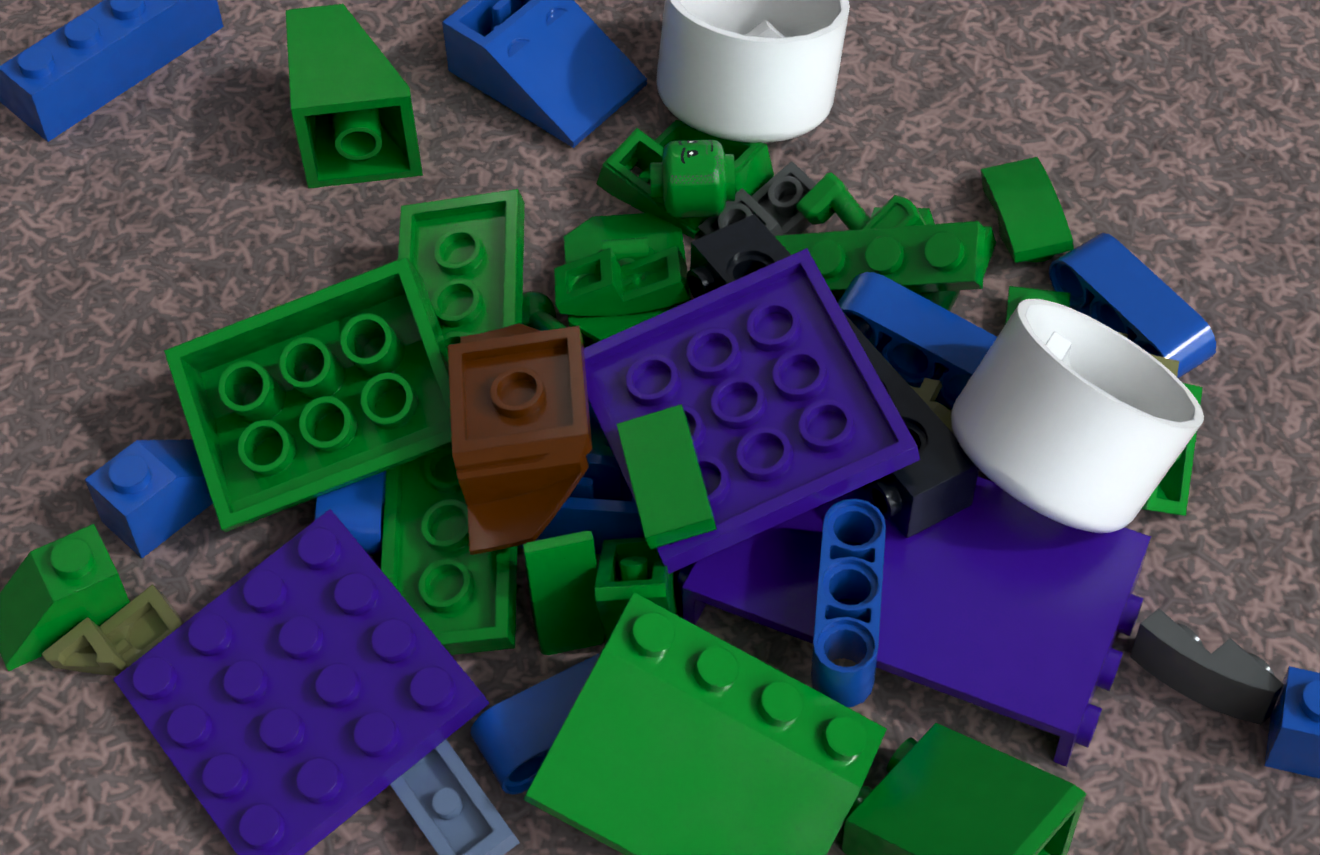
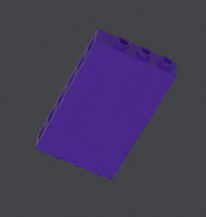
M977 477L971 506L909 538L903 535L890 518L885 519L886 533L876 668L1060 736L1053 762L1067 767L1075 743L1088 748L1102 711L1101 707L1091 704L1096 688L1099 687L1110 691L1123 656L1122 651L1112 648L1116 635L1119 632L1131 636L1144 598L1132 593L1139 578L1151 536L1125 527L1111 533H1095L1063 525L1027 507L997 486L993 481ZM863 487L855 489L681 568L676 584V593L682 595L683 619L696 625L705 605L708 604L813 644L822 530L826 512L834 504L845 499H860L870 502L868 492ZM854 541L843 542L845 544L852 546L862 545L861 543ZM851 599L838 600V602L846 605L859 604V602Z

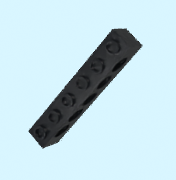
M753 214L691 242L690 270L687 272V283L693 297L697 298L784 259L791 254L757 216ZM845 315L918 446L919 461L862 486L868 492L871 504L880 510L884 519L890 518L903 535L909 538L971 506L979 468L963 451L950 429Z

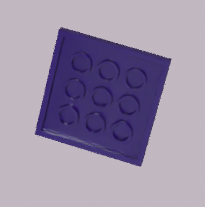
M807 248L584 348L588 399L634 500L635 496L617 424L680 404L683 406L717 530L657 547L656 549L664 566L668 567L669 574L920 460L917 444Z
M331 509L113 678L237 855L306 854L387 788L393 781L403 775L490 704L479 688Z

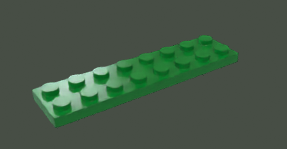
M518 189L401 206L398 260L407 257L423 278L445 340L447 351L448 345L460 343V337L493 331L518 323L522 324L525 202ZM452 445L386 470L381 571L451 655L514 649L516 637L517 546L470 555L468 508L457 478L452 456Z

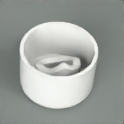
M665 0L657 68V89L663 103L675 117L690 127L706 134L732 141L749 143L778 142L793 139L812 131L826 119L834 103L849 15V0Z
M1026 299L1019 303L956 399L951 411L952 430L956 439L970 460L991 481L1034 511L1063 525L1095 533H1111L1123 529L1134 520L1204 421L1201 406L1190 390L1156 358L1105 324L1067 306L1042 299Z

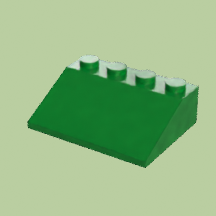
M407 257L164 350L221 530L224 532L231 531L452 445L448 351L424 280Z
M634 592L611 631L523 800L624 855H827L863 786L887 728Z

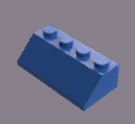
M103 0L0 66V102L49 142L224 27L217 0Z

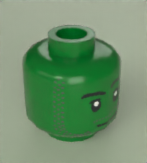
M688 140L667 143L662 152V162H650L651 198H663L666 213L674 218L719 216L724 211L726 202L735 201L734 154H725L723 146L716 140Z

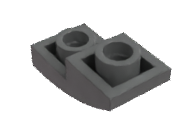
M791 161L752 196L741 188L735 194V201L726 202V207L719 216L708 217L698 227L704 235H708L755 214L774 236L799 234L812 224L800 214L796 207L798 202L816 183Z
M1159 608L1140 623L1130 658L1150 674L1191 700L1220 713L1260 725L1270 718L1284 684L1275 677L1270 666L1262 658L1255 654L1247 653L1231 638L1211 654L1203 647L1201 640L1194 631L1183 624H1177Z

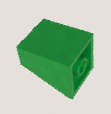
M344 4L286 10L290 104L308 189L423 176L410 87Z
M935 723L919 741L910 737L900 745L887 765L886 771L888 775L874 790L868 785L861 788L844 821L842 851L846 855H1067L1087 793L1073 783Z

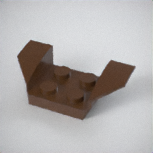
M518 323L493 331L460 337V343L448 345L452 456L457 478L468 508L470 555L506 549L536 541L589 468L586 455L592 450L584 344L579 326L540 331Z

